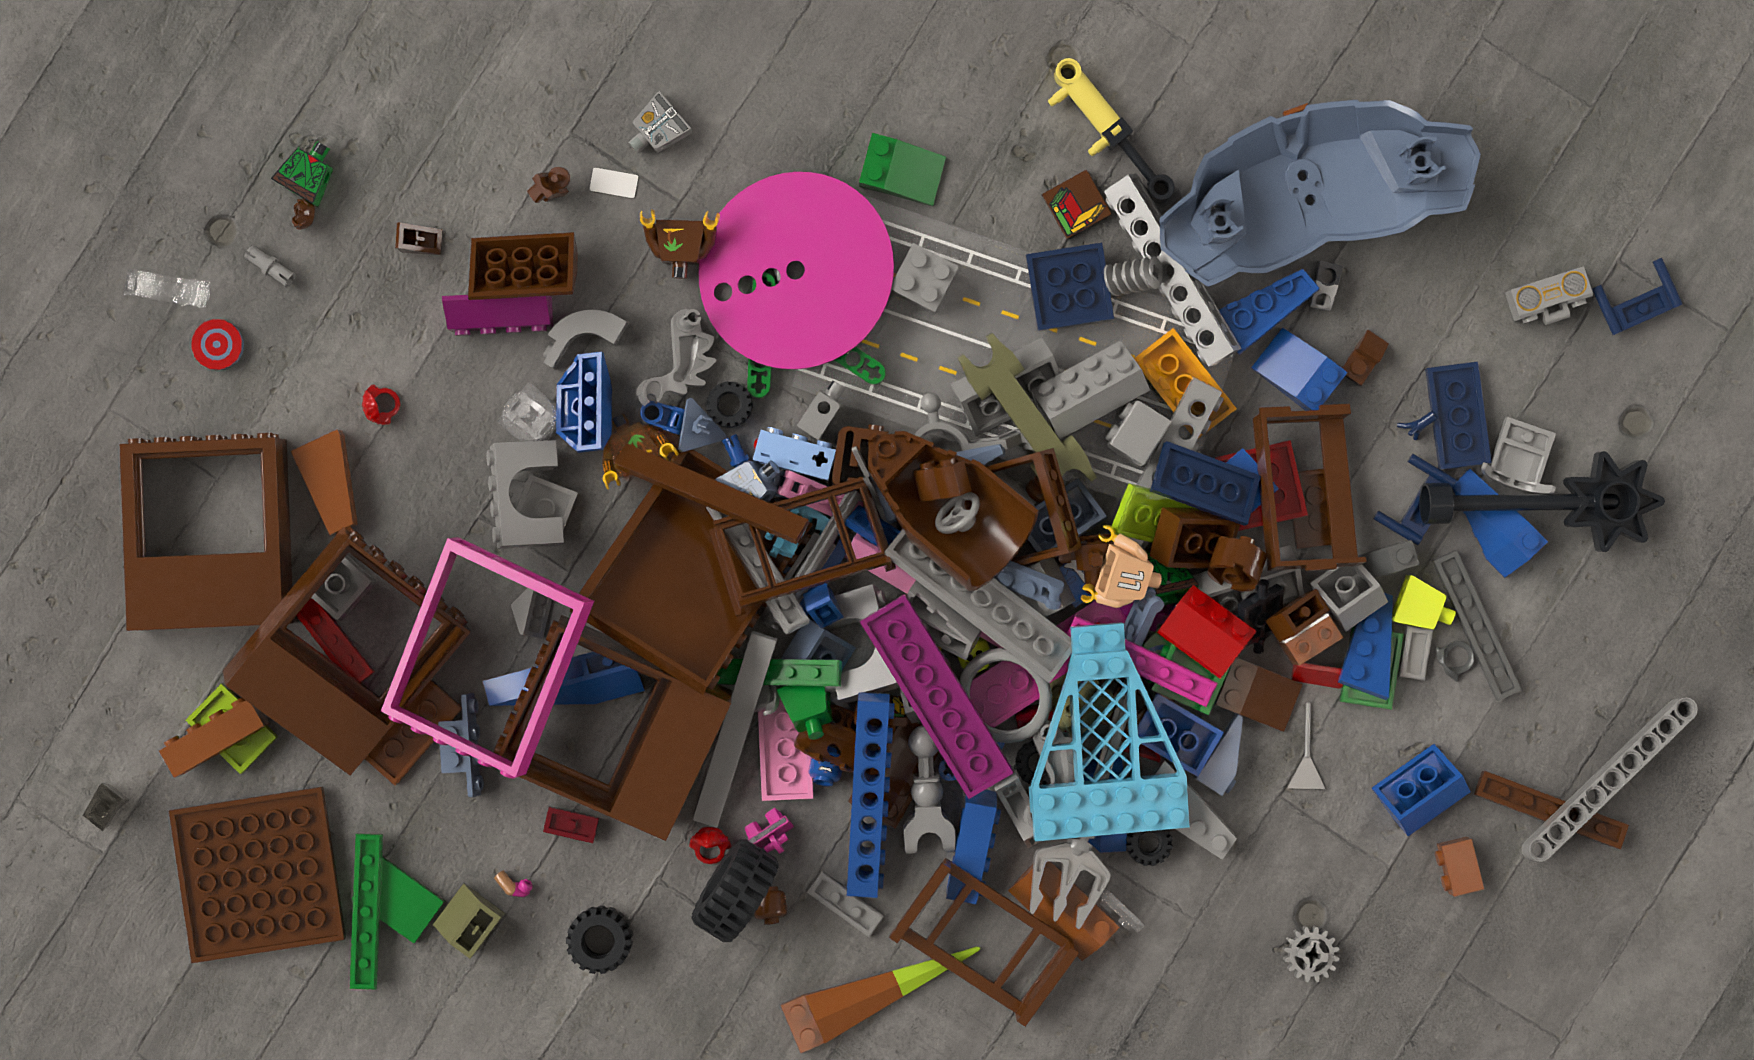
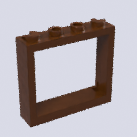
M1054 448L986 466L994 473L1034 461L1058 547L1014 557L1011 560L1020 565L1082 549Z

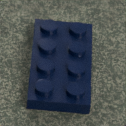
M1478 361L1426 368L1430 409L1438 416V419L1432 422L1438 469L1481 465L1483 462L1492 463Z
M1166 441L1162 446L1150 492L1245 526L1249 522L1261 476Z

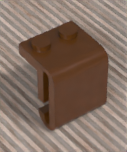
M869 424L868 429L847 426L839 431L832 475L834 485L840 484L847 435L849 433L854 435L852 448L857 446L860 452L861 442H869L871 434H888V432L884 431V426ZM851 452L850 468L858 469V462L853 452Z

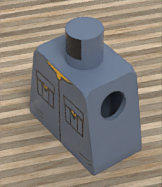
M771 460L764 466L757 461H747L715 480L769 502L777 493V488L771 479L780 473V469Z

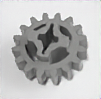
M1305 925L1303 926L1302 933L1295 929L1293 930L1295 937L1293 939L1291 937L1286 938L1290 945L1283 946V950L1288 953V955L1283 957V960L1290 962L1287 966L1289 971L1296 969L1294 973L1296 978H1300L1303 974L1305 982H1309L1310 977L1319 982V975L1322 974L1328 978L1327 970H1336L1332 962L1339 961L1340 959L1334 955V952L1339 951V947L1331 945L1334 943L1335 938L1333 936L1326 938L1328 931L1325 929L1319 933L1317 926L1314 925L1312 930L1309 931ZM1307 938L1306 942L1300 946L1298 945L1301 940ZM1319 939L1325 943L1327 951L1321 950ZM1313 948V950L1316 952V956L1313 955L1309 959V957H1307L1305 954L1306 952H1311ZM1295 956L1302 959L1303 969L1296 963ZM1325 962L1320 968L1315 969L1318 964Z

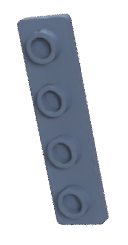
M474 693L462 694L463 720L440 721L438 726L478 745V739L480 738V727L476 724V714L479 709L478 701ZM440 744L441 772H466L468 797L481 795L484 782L483 777L480 775L479 765L481 764L477 762L478 759L471 755L463 756L455 751L456 748L450 745Z

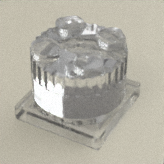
M528 382L519 393H515L514 396L507 400L503 414L496 422L521 442L548 441L556 431V403Z

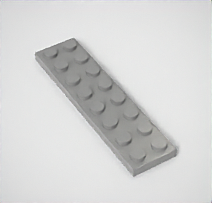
M903 529L884 552L898 567L1048 683L1055 677L1072 653L1070 636L995 578L976 591H968L912 544Z

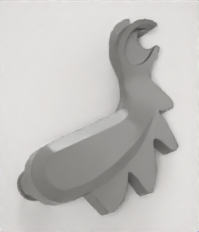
M683 309L672 317L673 370L667 375L650 378L639 384L636 389V395L643 406L650 402L647 399L649 394L655 397L654 402L657 404L665 392L669 391L684 396L687 393L686 387H703L706 384L704 380L696 375L706 371L716 362L715 358L703 355L713 345L714 336L701 332V317H698L700 313L697 310Z
M1048 720L1041 730L1032 736L1039 756L1041 755L1051 721ZM1057 727L1052 745L1071 743L1072 738L1064 737L1059 727ZM1073 749L1049 752L1045 769L1050 778V784L1074 782ZM1028 805L1023 813V820L1025 824L1029 823L1033 827L1032 813L1030 812V805Z

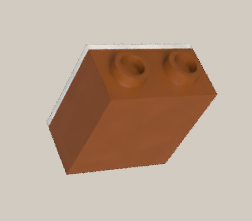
M1325 613L1297 635L1278 643L1291 664L1300 666L1342 639L1343 636L1329 614Z

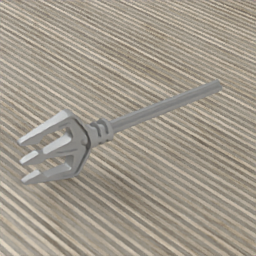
M1125 693L1118 703L1127 710ZM1117 705L1111 719L1114 724L1125 714ZM1126 720V721L1121 725V727H1120V729H1121L1123 732H1124V729H1125L1127 720ZM1109 725L1108 732L1113 728L1112 725ZM1116 731L1108 741L1116 750L1119 748L1122 734ZM1104 745L1099 760L1105 764L1115 752L1107 745ZM1097 763L1093 777L1103 767L1099 763ZM1106 770L1099 780L1109 779L1110 772ZM1094 836L1068 838L1067 842L1045 846L1035 851L1030 899L1031 914L1035 913L1043 899L1039 885L1046 862H1061L1063 866L1060 892L1054 900V921L1058 920L1067 906L1066 897L1079 873L1086 870L1095 876L1087 903L1077 908L1076 928H1081L1111 877L1108 869L1091 851L1092 845L1088 841L1089 839H1094Z

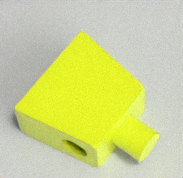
M1406 575L1392 610V622L1434 630L1438 621L1451 625L1456 611L1443 607L1447 597L1445 594L1412 575Z

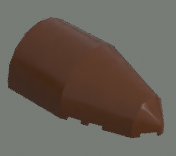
M895 431V434L885 435L873 433L869 437L868 471L909 541L968 591H976L996 577L1015 557L1028 539L1035 526L1039 510L979 461L965 459L958 456L955 451L950 449L946 451L936 447L933 442L906 431ZM955 457V461L964 460L972 490L970 492L979 497L980 507L975 516L976 521L969 530L944 534L937 530L935 520L942 506L951 498L920 501L913 471L920 468L919 464L922 462L935 460V464H937L942 459ZM965 500L964 506L966 510L971 509V500ZM955 506L948 511L945 517H947L951 513Z

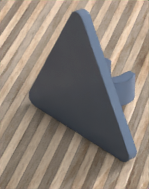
M693 398L686 400L678 447L680 452L713 444L727 438L726 434Z

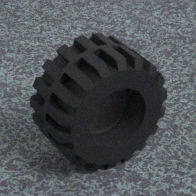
M605 906L591 907L580 913L569 927L568 937L566 938V944H568L567 952L568 955H572L573 963H578L581 970H590L589 973L592 974L596 972L605 974L607 971H613L621 965L630 953L633 944V930H630L629 926L631 924L623 918L624 915L621 912L617 913L615 908H605ZM595 925L608 928L615 939L612 950L605 954H598L590 950L585 941V934L589 928Z

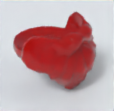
M374 384L364 391L362 399V409L366 418L377 423V425H390L391 418L397 414L401 404L400 398L392 389H379ZM382 393L391 395L395 401L394 409L390 412L379 413L378 404L375 400L378 395Z
M702 827L692 836L689 847L695 851L696 857L706 864H715L721 861L725 856V851L732 847L728 836L716 827ZM701 846L705 848L718 846L720 854L713 859H708L702 856L700 848Z

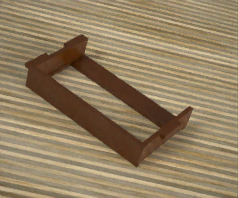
M1350 404L1319 405V410L1291 411L1290 406L1260 407L1259 414L1253 418L1258 475L1261 476L1259 489L1268 571L1305 569V571L1334 570L1337 567H1355L1366 562V557H1358L1344 429V418L1351 414ZM1319 422L1333 558L1281 561L1267 424Z

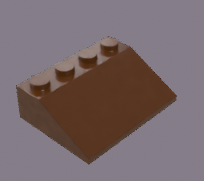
M574 232L471 238L468 299L483 300L572 295L578 271V250Z

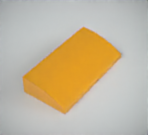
M1172 328L1134 358L1142 369L1143 374L1173 412L1176 410L1192 377L1222 391L1220 397L1224 398L1218 411H1212L1208 420L1211 421L1207 432L1237 409L1175 328ZM1199 401L1191 406V413L1194 415H1200L1205 410L1204 403ZM1184 425L1192 435L1193 428L1190 425Z

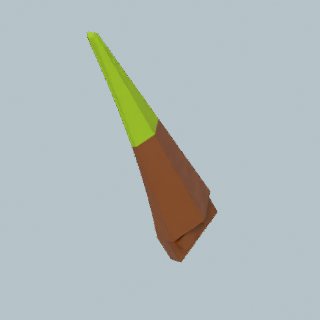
M973 947L951 955L963 961L978 952L980 947ZM932 959L853 982L803 994L780 1006L800 1053H803L823 1043H827L948 969Z

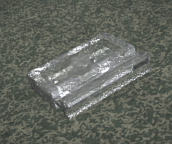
M1105 887L1100 895V898L1103 899L1100 904L1110 914L1115 911L1121 917L1118 921L1128 931L1133 928L1138 933L1145 926L1143 922Z

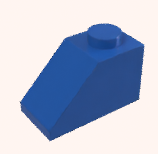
M827 583L812 587L803 594L807 612L821 629L844 618L834 593Z

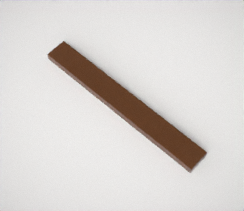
M627 443L613 462L614 467L794 544L798 543L809 525L808 519Z

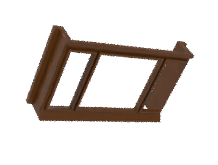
M863 477L772 503L789 511L828 499L848 562L776 583L759 529L749 525L768 586L746 593L742 591L723 532L725 529L745 524V522L730 516L713 521L714 528L710 529L709 533L736 617L745 615L746 607L878 567L884 566L886 572L896 569L895 563L884 553L889 545L871 492L866 483H864ZM856 490L860 493L879 553L856 559L836 500V496Z
M947 858L943 860L889 935V938L897 944L900 939L906 941L1013 1011L1017 1022L1025 1027L1079 954V951L1074 949L1072 940ZM949 873L965 885L928 937L925 938L911 929L910 926ZM972 889L1033 928L995 982H992L934 944ZM1042 934L1059 945L1060 948L1022 1000L1001 987L1038 936Z

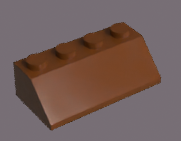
M1048 861L1045 864L1039 885L1043 899L1033 915L1072 940L1074 949L1079 951L1077 957L1083 961L1102 947L1120 927L1106 912L1095 904L1081 928L1077 929V908L1086 904L1089 896L1075 883L1066 897L1067 906L1058 920L1054 921V900L1060 892L1062 871L1053 862ZM1033 864L1008 889L1029 911Z

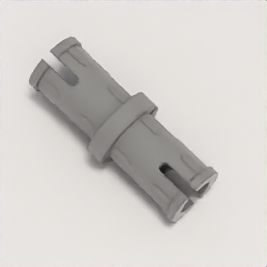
M250 246L247 250L250 254L245 253V259L262 269L263 274L266 276L271 275L285 287H288L293 282L290 278L295 279L296 274L278 263L276 257H270L257 246Z

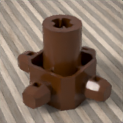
M1099 534L1080 536L1082 549L1059 555V562L1072 563L1071 561L1076 560L1077 570L1084 572L1085 584H1091L1096 587L1109 544L1114 545V542L1111 540L1109 542L1102 541L1099 538ZM1101 534L1106 538L1111 537V534Z

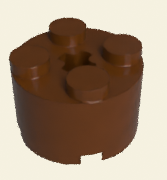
M1220 536L1207 573L1213 581L1220 585H1223L1224 582L1232 584L1230 589L1253 591L1259 583L1267 559V553L1254 545L1255 541L1250 537L1241 536L1239 539Z

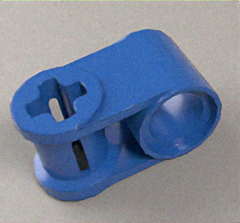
M650 401L646 406H642L640 414L645 423L662 428L664 431L681 435L685 409L662 403L656 404L654 401ZM650 406H655L660 411L658 418L655 420H649L645 416V411ZM679 415V419H678L677 425L674 426V425H675V422H676V419H677V416Z

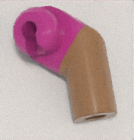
M504 870L494 877L495 881L509 896L525 897L530 894L533 888L531 881L528 879L513 882Z

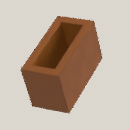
M1462 837L1437 843L1438 851H1435V858L1438 866H1442L1444 876H1441V882L1444 890L1454 897L1483 890L1484 886L1472 839Z

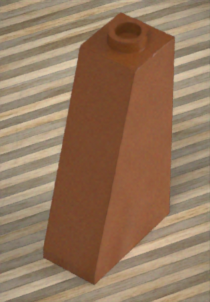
M337 429L292 450L291 453L329 535H337L343 527L350 531L352 527L358 525L343 431Z

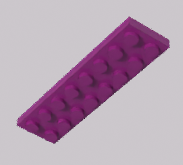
M906 594L860 620L867 635L968 799L1013 774L1014 770Z

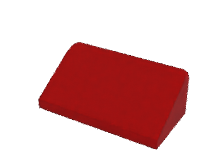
M1303 663L1300 666L1293 664L1291 680L1338 689L1343 686V684L1338 683L1342 669L1310 663Z

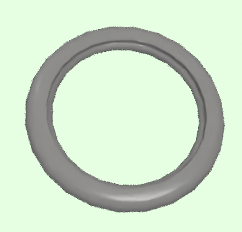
M1004 648L990 649L982 652L968 662L961 673L960 684L970 698L972 680L983 666L995 661H1010L1025 668L1034 678L1040 694L1039 707L1033 719L1025 726L1010 731L998 730L986 723L985 725L996 742L1014 743L1032 737L1041 730L1048 720L1052 708L1050 683Z

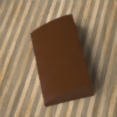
M908 717L905 727L890 726V728H893L892 744L887 743L886 752H891V768H885V777H890L889 793L884 792L883 801H888V817H882V822L895 829L912 801L911 787L914 783L913 774L919 773L918 756L914 755L910 750L908 739L910 733L916 727L921 726V724L917 722L911 723ZM939 751L933 756V761L936 759ZM869 768L867 774L875 775L879 771L875 768ZM872 792L864 795L867 799H875L877 797ZM852 795L850 796V798H849V800H848V802H849L851 805H852Z

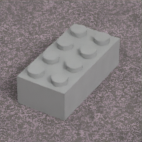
M1120 340L1046 382L1041 383L1030 391L1039 411L1057 437L1062 439L1150 391L1142 369Z

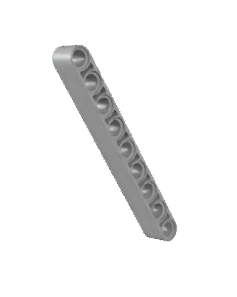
M1687 697L1671 700L1523 843V856L1527 860L1535 862L1549 859L1695 718L1698 711L1695 701ZM1680 703L1686 708L1684 716L1678 712ZM1663 720L1668 725V730L1665 734L1660 729V723ZM1644 738H1647L1650 742L1648 751H1645L1642 747ZM1627 755L1632 760V765L1629 769L1624 765V758ZM1608 773H1611L1614 778L1611 786L1607 785L1605 780ZM1590 790H1592L1596 796V799L1592 804L1587 799V795ZM1572 808L1576 809L1578 814L1575 821L1569 818V811ZM1554 825L1558 827L1560 832L1556 839L1551 836V828ZM1536 843L1541 847V853L1537 857L1532 852V848Z

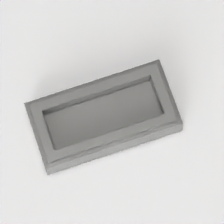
M1406 626L1398 676L1425 681L1433 630Z

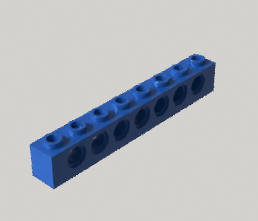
M858 692L847 896L877 898L878 889H883L884 873H879V865H885V849L880 848L881 841H886L887 825H882V817H888V801H883L884 792L889 793L890 777H885V768H891V752H886L887 743L892 744L893 728H888V719H894V703H889L890 694ZM876 718L882 723L879 726H872L868 721ZM871 743H876L880 748L872 751L867 746ZM868 768H875L879 772L875 775H869L866 773V770ZM872 792L877 797L875 799H867L864 795ZM865 817H873L876 821L865 823L863 819ZM871 841L874 845L872 847H864L861 843ZM863 865H869L873 869L870 871H863L860 869V867Z

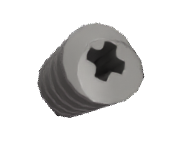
M1152 256L1151 260L1146 257L1142 258L1141 261L1138 259L1133 260L1132 263L1125 261L1123 265L1121 263H1115L1114 266L1111 264L1106 265L1104 268V279L1112 295L1119 296L1131 292L1136 293L1141 290L1146 291L1159 288L1163 280V268L1157 257Z

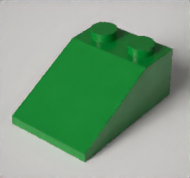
M872 133L859 180V187L933 206L946 156L898 139Z

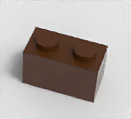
M1313 589L1300 595L1265 621L1278 642L1297 635L1330 609L1318 590Z

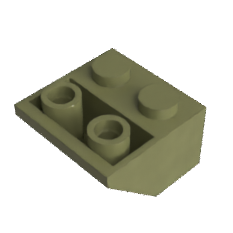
M463 883L433 926L450 945L471 959L505 913L467 884Z

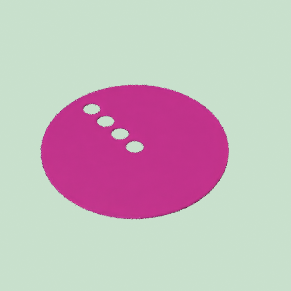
M812 172L782 173L767 177L748 186L730 200L720 211V219L716 226L715 245L707 257L699 261V288L705 311L712 325L733 349L746 358L769 367L780 369L811 368L843 356L856 347L874 328L887 305L891 293L894 258L891 241L881 217L870 202L857 190L836 178ZM793 261H799L805 267V272L799 279H791L787 275V266ZM770 268L777 269L781 276L779 283L773 287L766 286L762 280L763 273ZM744 276H752L756 280V288L750 294H743L738 288V283ZM721 283H727L732 288V295L727 301H719L714 295L716 286Z

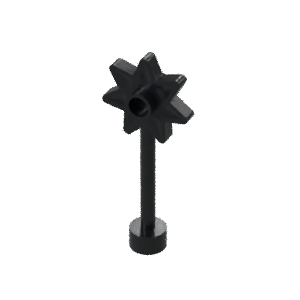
M1606 451L1596 452L1593 456L1590 477H1566L1563 480L1564 486L1571 494L1453 495L1452 487L1449 483H1423L1420 490L1419 509L1421 520L1424 524H1449L1453 517V511L1572 510L1564 519V525L1566 527L1591 526L1595 550L1597 552H1607L1620 534L1636 543H1645L1648 540V534L1642 514L1663 506L1665 499L1642 488L1648 466L1645 460H1635L1619 469Z

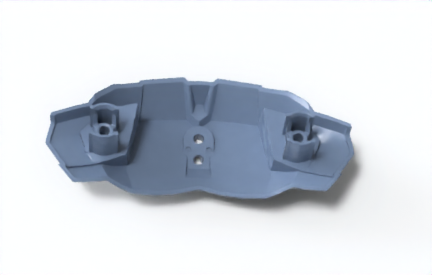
M1347 100L1306 105L1303 111L1278 119L1269 116L1229 137L1227 142L1204 155L1194 176L1191 192L1160 217L1161 250L1187 269L1185 272L1209 287L1238 272H1270L1309 254L1328 241H1355L1379 238L1405 232L1429 215L1464 211L1468 207L1475 187L1473 182L1481 155L1471 136L1473 128L1470 125L1429 122L1418 112L1391 100L1369 102ZM1298 173H1304L1306 180H1299ZM1307 195L1313 198L1314 203L1311 206L1305 202Z

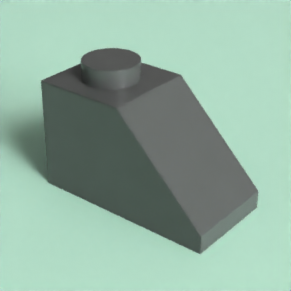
M1405 540L1358 555V557H1366V562L1362 565L1374 578L1420 565L1412 540Z

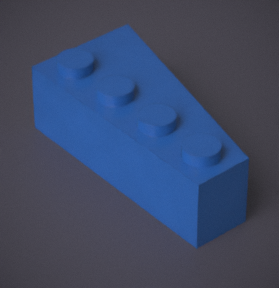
M984 790L970 799L966 795L965 808H962L960 832L957 833L955 856L952 859L953 863L982 881L983 872L988 873L991 858L987 857L988 848L993 849L996 834L992 833L993 824L998 825L1001 809H997V792L991 790ZM949 874L946 899L954 900L965 884ZM972 889L964 902L977 904L978 896L983 897V895Z

